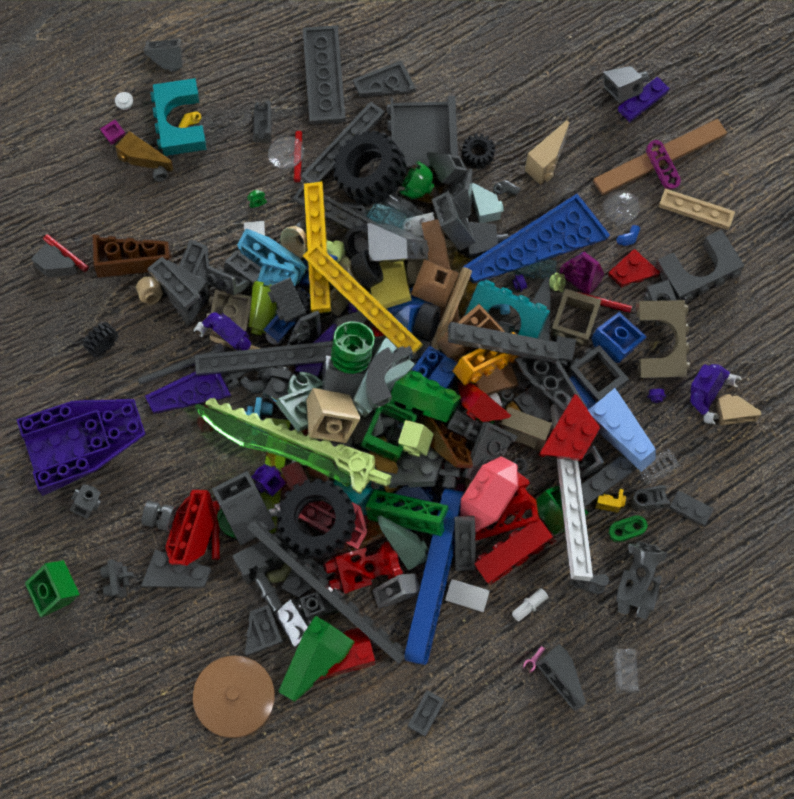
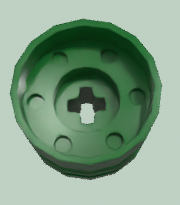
M350 321L337 327L334 332L331 361L338 370L348 374H356L368 368L371 362L375 336L367 325Z

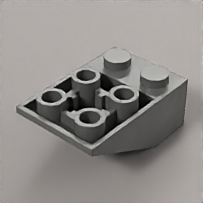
M248 471L212 488L214 497L240 546L257 538L247 529L254 520L257 522L262 521L268 527L267 531L276 528Z

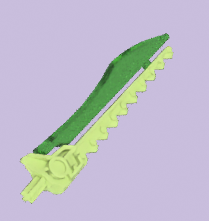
M210 398L205 403L210 409L199 404L195 405L196 411L211 427L234 443L245 448L276 454L299 462L341 482L346 487L352 485L353 490L358 494L362 493V490L370 481L384 486L389 485L391 482V475L375 470V457L371 454L344 446V444L334 447L329 440L323 439L320 442L317 438L309 437V435L304 436L301 431L298 432L296 429L290 431L285 423L276 426L271 418H266L262 421L257 413H251L248 416L243 408L232 410L229 403L219 405L215 398ZM332 460L336 462L339 470L335 469Z

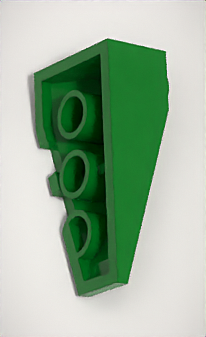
M315 616L302 636L278 692L295 702L313 687V683L318 678L329 673L328 670L333 665L339 664L344 660L355 642L329 623Z

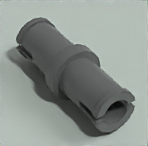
M265 573L257 575L254 581L262 592L261 596L263 599H266L272 612L275 613L283 606L276 594L277 590L271 586Z

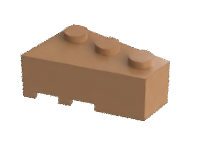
M480 304L458 322L460 324L505 332ZM448 331L435 343L448 358L476 349L475 347L449 343Z

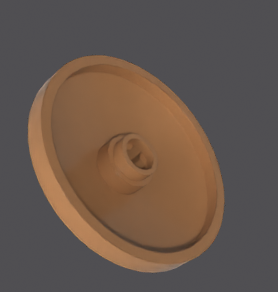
M226 656L209 664L199 675L193 691V705L197 717L210 732L224 738H242L259 730L269 719L275 702L274 686L267 671L256 661L243 656Z

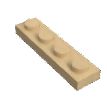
M668 189L664 190L659 204L660 208L729 230L735 211Z

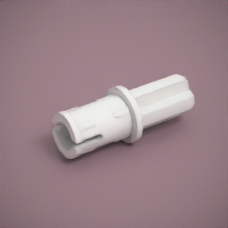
M541 588L538 589L531 597L524 599V603L512 612V616L517 621H520L531 611L535 612L536 607L548 599L547 593Z

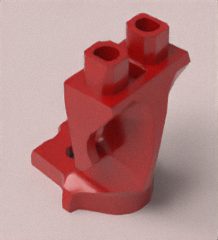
M389 541L381 544L377 551L365 554L366 548H359L358 550L335 554L331 556L332 559L323 562L325 573L335 572L337 577L328 580V585L332 589L337 588L340 592L347 594L356 589L372 585L371 580L379 575H387L388 579L391 580L397 575L403 574L397 552L391 548ZM356 555H359V556H360V557L354 559L353 561H351V558H352L353 556H356ZM371 563L374 569L367 571L364 565ZM361 576L362 580L360 582H355V577Z

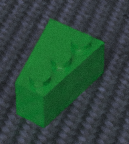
M410 370L395 382L391 392L392 398L390 403L394 404L396 401L405 404V408L408 410H412L413 407L424 411L423 415L447 423L457 410L461 396L451 389L440 386L438 382L425 378L421 373Z

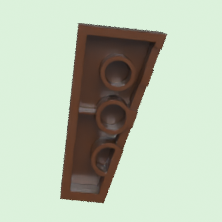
M93 235L94 268L98 278L149 272L148 268L161 257L166 261L172 262L170 247L166 241L145 239L143 241H135L134 238L124 240L116 239L113 236L103 238L99 235Z

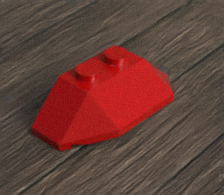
M192 490L190 496L177 509L165 546L169 564L187 566L205 554L216 519L211 495L208 490Z

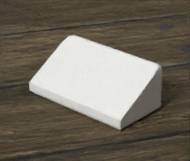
M451 579L445 601L484 612L490 591Z

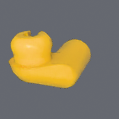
M199 112L185 114L178 128H187L190 125L199 123L202 118Z

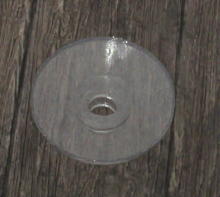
M283 136L276 139L268 150L270 162L280 169H289L296 166L304 156V147L301 141L292 136Z
M617 190L605 198L603 210L607 218L612 222L627 224L638 216L640 204L632 193Z

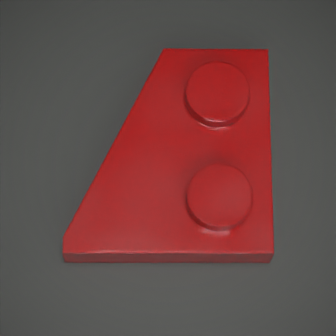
M635 249L608 273V276L620 287L642 282L644 279L653 276L656 278L660 275V271Z

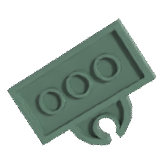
M299 372L297 377L293 374L287 384L288 395L280 397L276 401L277 406L298 432L308 428L306 400L312 388L322 389V381L317 376L306 372Z

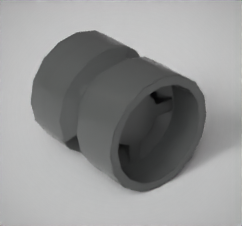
M148 500L142 514V525L152 528L157 526L158 529L169 532L176 515V507L166 504L160 506V503Z

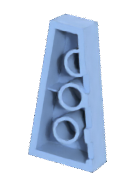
M616 388L588 410L600 427L598 432L641 472L656 460L655 447Z

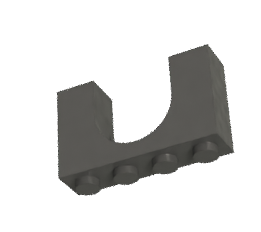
M722 229L706 236L702 244L714 264V271L707 276L697 277L686 272L674 252L657 260L655 268L660 271L659 276L663 282L669 280L676 300L688 302L694 295H702L709 291V288L713 286L719 287L730 278L732 280L736 279L742 274L741 272L745 265Z

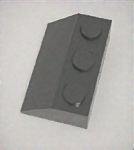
M326 356L322 370V390L348 394L353 400L368 368L361 373H344L333 365L331 356Z

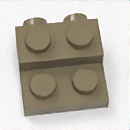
M215 290L214 296L210 295L208 307H212L211 313L225 314L246 332L252 296L232 295L225 291Z

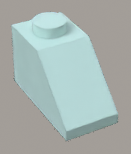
M472 183V202L478 222L487 223L500 220L501 212L504 209L502 202L498 201L497 195Z

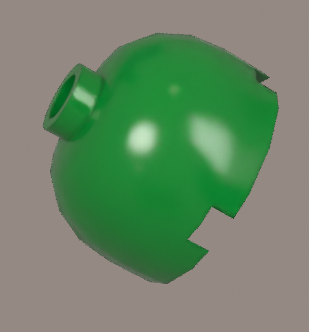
M420 161L415 162L418 165L415 169H410L402 184L405 189L400 190L402 195L411 199H419L426 193L430 194L434 187L431 170Z

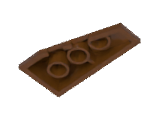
M422 412L416 423L426 426L434 433L430 447L457 468H472L473 463L470 451L465 445L467 439L447 428L450 420L446 423L423 415Z

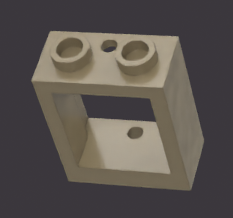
M565 289L550 335L554 336L555 339H557V336L576 339V346H587L601 300ZM565 304L592 312L585 334L558 326Z
M508 407L506 411L511 414V417L499 420L498 427L518 436L514 441L515 443L540 452L547 441L552 423Z

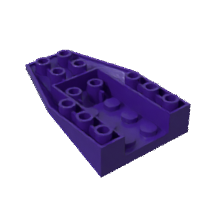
M134 399L70 401L16 419L30 456L38 491L42 496L97 471L146 435Z

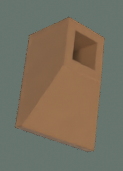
M424 259L411 295L446 308L459 273Z

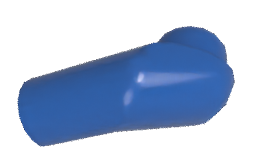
M632 225L629 233L617 237V244L622 246L634 244L640 227Z

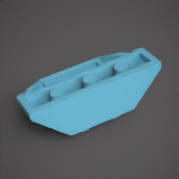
M245 229L237 244L240 252L261 268L260 259L267 260L268 257L277 260L279 264L284 265V262L295 265V269L300 272L296 285L299 284L307 270L300 257L270 237L250 229Z

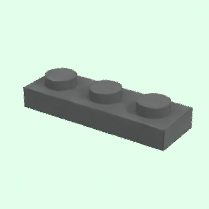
M163 257L148 268V271L186 310L200 299L198 292Z
M454 517L455 570H475V517Z

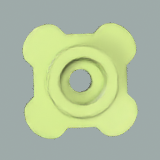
M559 273L552 275L549 281L550 288L554 291L559 290V292H563L566 285L565 275H559Z

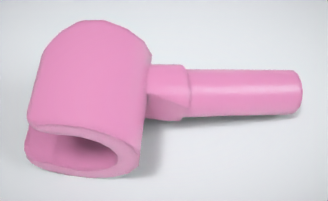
M541 646L531 659L525 661L523 668L526 664L531 663L533 668L529 673H532L536 668L535 663L545 651V648Z

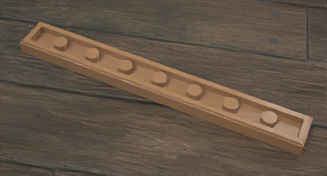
M716 119L664 144V147L673 162L726 136L727 132L720 121ZM647 153L594 178L593 182L603 196L655 169ZM659 161L660 168L667 165L665 161Z
M439 220L421 223L424 239L427 240L429 247L428 261L450 269L444 232ZM438 306V307L440 308V312H441V313H440V321H441L442 316H443V314H444L446 308H442V307ZM458 307L452 320L455 323L460 321ZM464 352L449 358L458 363L461 357L467 355V353Z

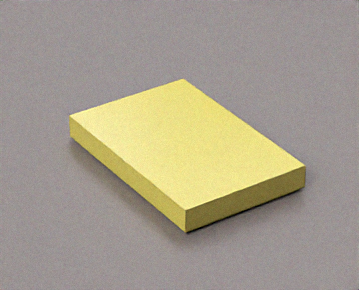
M380 262L383 280L371 287L372 296L385 309L412 301L405 262Z

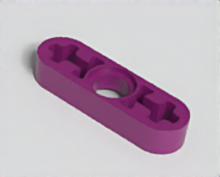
M653 140L646 146V153L664 188L674 190L681 183L680 176L663 143L659 140ZM653 146L658 147L657 152L652 151L651 148ZM659 161H665L668 168L662 170L659 167ZM669 179H674L675 182H674L673 184H672V183L669 184V183H668V180H669Z

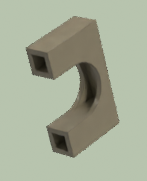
M685 300L636 302L637 322H663L672 329L675 336L674 347L667 356L663 358L638 359V378L687 377V373L690 372V363L687 362L686 355L689 354V343H686L689 325L686 324L685 316H688V305H685Z

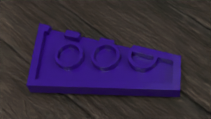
M196 371L145 395L153 414L203 404L210 398L221 400L231 397L220 373L197 376Z

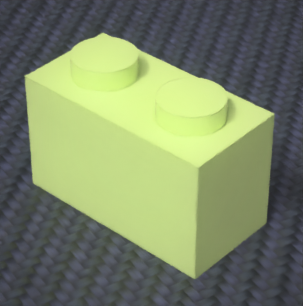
M405 420L398 443L403 446V450L412 456L420 457V454L427 456L434 433L422 424Z

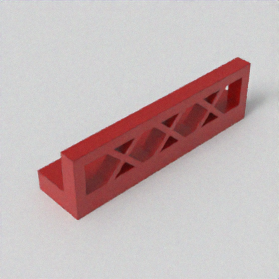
M529 493L511 498L499 517L500 520L496 521L498 523L494 529L481 528L475 534V541L539 522L536 499ZM532 509L533 517L522 518L526 510ZM508 516H515L511 524L506 525L504 523Z

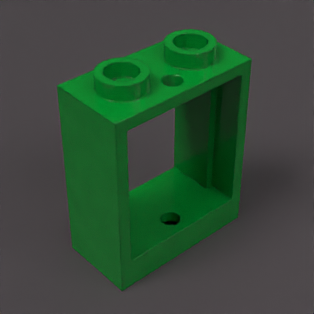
M387 403L376 409L360 446L397 462L402 453L403 446L398 444L397 447L372 436V431L380 413L402 423H405V420L415 422L417 415L408 409H401L395 406V404Z

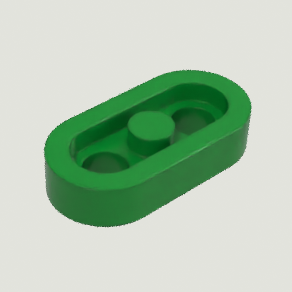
M639 515L617 521L610 526L609 537L617 543L639 537L645 533L647 521ZM633 525H639L640 529H634ZM619 530L622 535L617 536L615 531Z

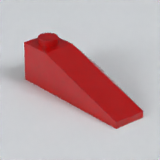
M459 378L456 380L462 406L468 410L466 414L474 421L476 418L482 422L511 417V414L472 383L464 385Z

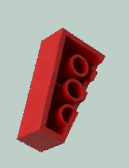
M540 518L539 522L526 525L521 531L515 530L509 535L510 538L504 543L503 541L498 542L493 546V551L488 554L485 552L476 559L477 562L474 565L489 585L513 570L512 566L518 567L527 562L530 554L537 555L542 552L545 544L548 542L551 545L557 542Z

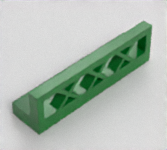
M375 489L365 506L368 520L378 522L377 517L383 516L403 528L442 536L444 532L443 520L449 510L448 505ZM377 497L384 498L386 500L382 503L375 502ZM397 502L404 503L401 507H394L392 504ZM415 506H420L423 508L422 510H419L417 512L411 510V508ZM434 510L441 511L439 516L431 515L429 512Z

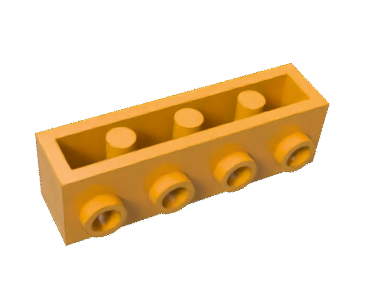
M479 348L461 357L453 372L464 385L470 382L476 383L482 376L485 375L487 377L496 369H503L509 362L514 363L515 359L520 356Z

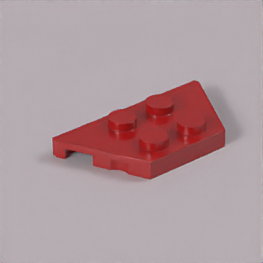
M574 394L540 451V457L554 456L556 459L568 458L574 461H581L600 427L577 394Z

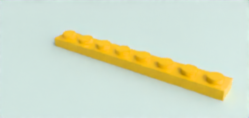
M323 183L304 184L307 248L309 250L316 242L327 252ZM308 262L312 313L315 311H319V313L330 312L329 281Z
M316 242L303 255L323 277L397 348L410 346L414 355L422 346V343Z

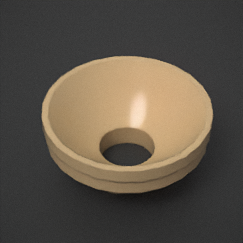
M297 226L287 227L281 232V245L300 257V259L303 258V255L308 251L307 234ZM299 235H301L304 244L299 241Z

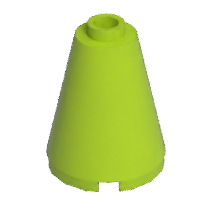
M254 281L248 327L251 329V333L261 336L262 333L266 334L264 329L277 315L276 302L272 303L268 292L271 291L269 286L265 285L264 287V282Z

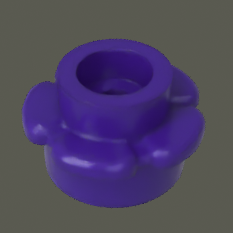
M522 274L515 275V279L512 280L514 288L523 292L522 290L527 288L524 276Z
M651 389L647 398L651 399L652 403H661L666 398V395H664V389Z

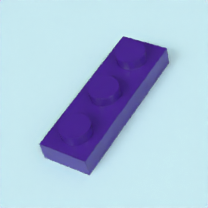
M656 77L643 87L641 94L621 104L618 107V111L631 122L667 94L670 88L660 78Z

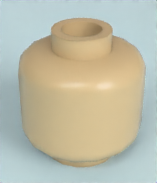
M152 276L143 277L136 285L139 299L144 303L155 304L163 295L161 284Z

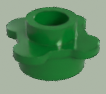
M254 190L249 193L247 199L250 201V208L259 207L267 203L263 191Z

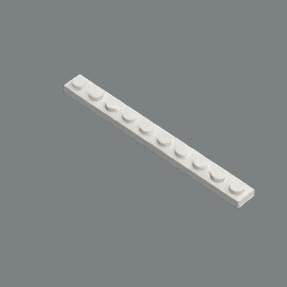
M553 403L550 408L554 429L564 411ZM568 458L557 459L571 579L590 581L593 578L579 464L578 461Z

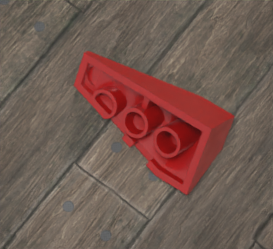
M359 628L343 632L355 643L344 660L339 664L333 665L328 670L329 673L325 676L322 675L316 681L374 666L375 658L369 637Z

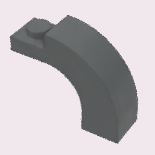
M404 346L399 347L393 351L394 353H391L389 347H387L372 360L367 371L366 395L373 410L391 402L392 396L386 386L385 375L391 368L412 359L413 351L410 346L406 348Z

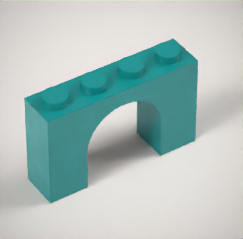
M196 78L153 84L154 92H150L152 103L155 102L156 107H153L154 118L158 119V123H155L156 134H160V139H157L158 149L163 151L164 156L207 150L203 125L177 128L166 121L168 114L174 108L200 103Z
M484 280L477 284L464 316L478 304L487 313H489L494 305L507 304L516 309L520 315L521 328L518 335L539 339L550 311L543 304L529 302L530 299L525 296L519 295L518 297L513 295L511 290L504 287L500 289L495 287V283Z

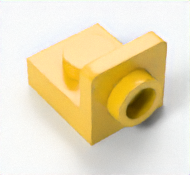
M624 489L619 490L617 499L607 494L598 496L595 508L618 513L620 508L625 506L626 496H623Z

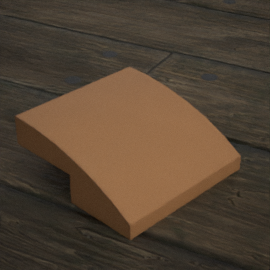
M510 362L503 369H496L491 375L487 377L484 375L475 383L476 387L487 395L495 392L498 393L501 390L516 388L519 385Z

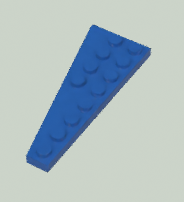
M575 194L463 267L472 270L469 280L472 284L604 241L609 238L610 234L580 196Z

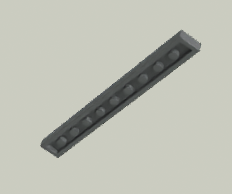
M386 336L375 337L371 358L374 357L379 345L386 339ZM333 341L195 355L196 375L324 363L325 357L331 356Z
M254 520L247 527L249 531L398 664L400 663L405 653L403 652L404 648L399 643H393L389 640V635L381 628L378 630L373 625L374 622L367 615L362 616L358 612L359 608L350 601L348 603L343 599L344 595L337 588L332 589L324 576L321 574L318 576L312 571L313 567L308 562H302L297 558L298 554L290 547L287 549L282 544L283 540L279 536L269 533L267 531L268 527L262 521L257 522Z

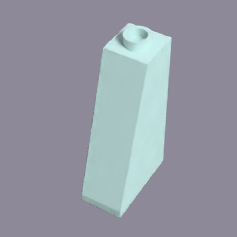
M386 338L379 345L373 359L385 348L389 347L391 353H394L393 351L397 347ZM411 360L401 363L387 372L384 379L389 391L394 387L395 382L415 365ZM367 372L352 400L359 415L364 417L373 410L366 395Z

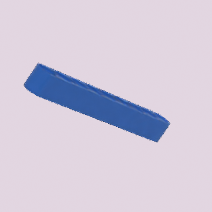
M445 488L442 494L440 504L448 505L449 510L443 520L444 532L442 536L434 534L432 536L404 658L407 662L426 665L429 659L455 548L454 517H460L461 498L465 493L463 491Z

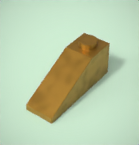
M130 131L115 146L117 156L123 162L127 161L131 165L153 169L162 166L166 171L170 172L173 170L172 161Z

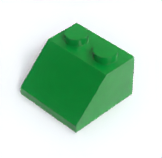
M560 485L545 490L536 499L538 516L541 517L548 530L554 535L565 531ZM584 508L585 516H586V515H588L589 513H588V512L586 511V509Z
M64 560L45 563L25 582L40 618L69 605L80 595Z

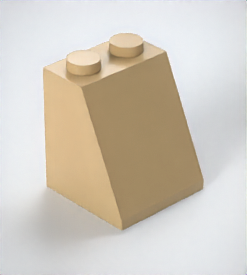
M312 388L306 400L309 437L347 443L360 421L359 413L350 395Z

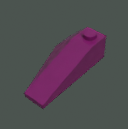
M582 252L564 263L560 268L559 275L564 274L568 282L583 293L590 295L602 281L604 272L598 261L586 252Z

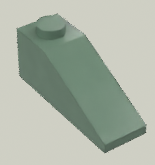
M383 516L377 517L381 530L408 570L427 561L429 547L425 540L421 541L417 534Z

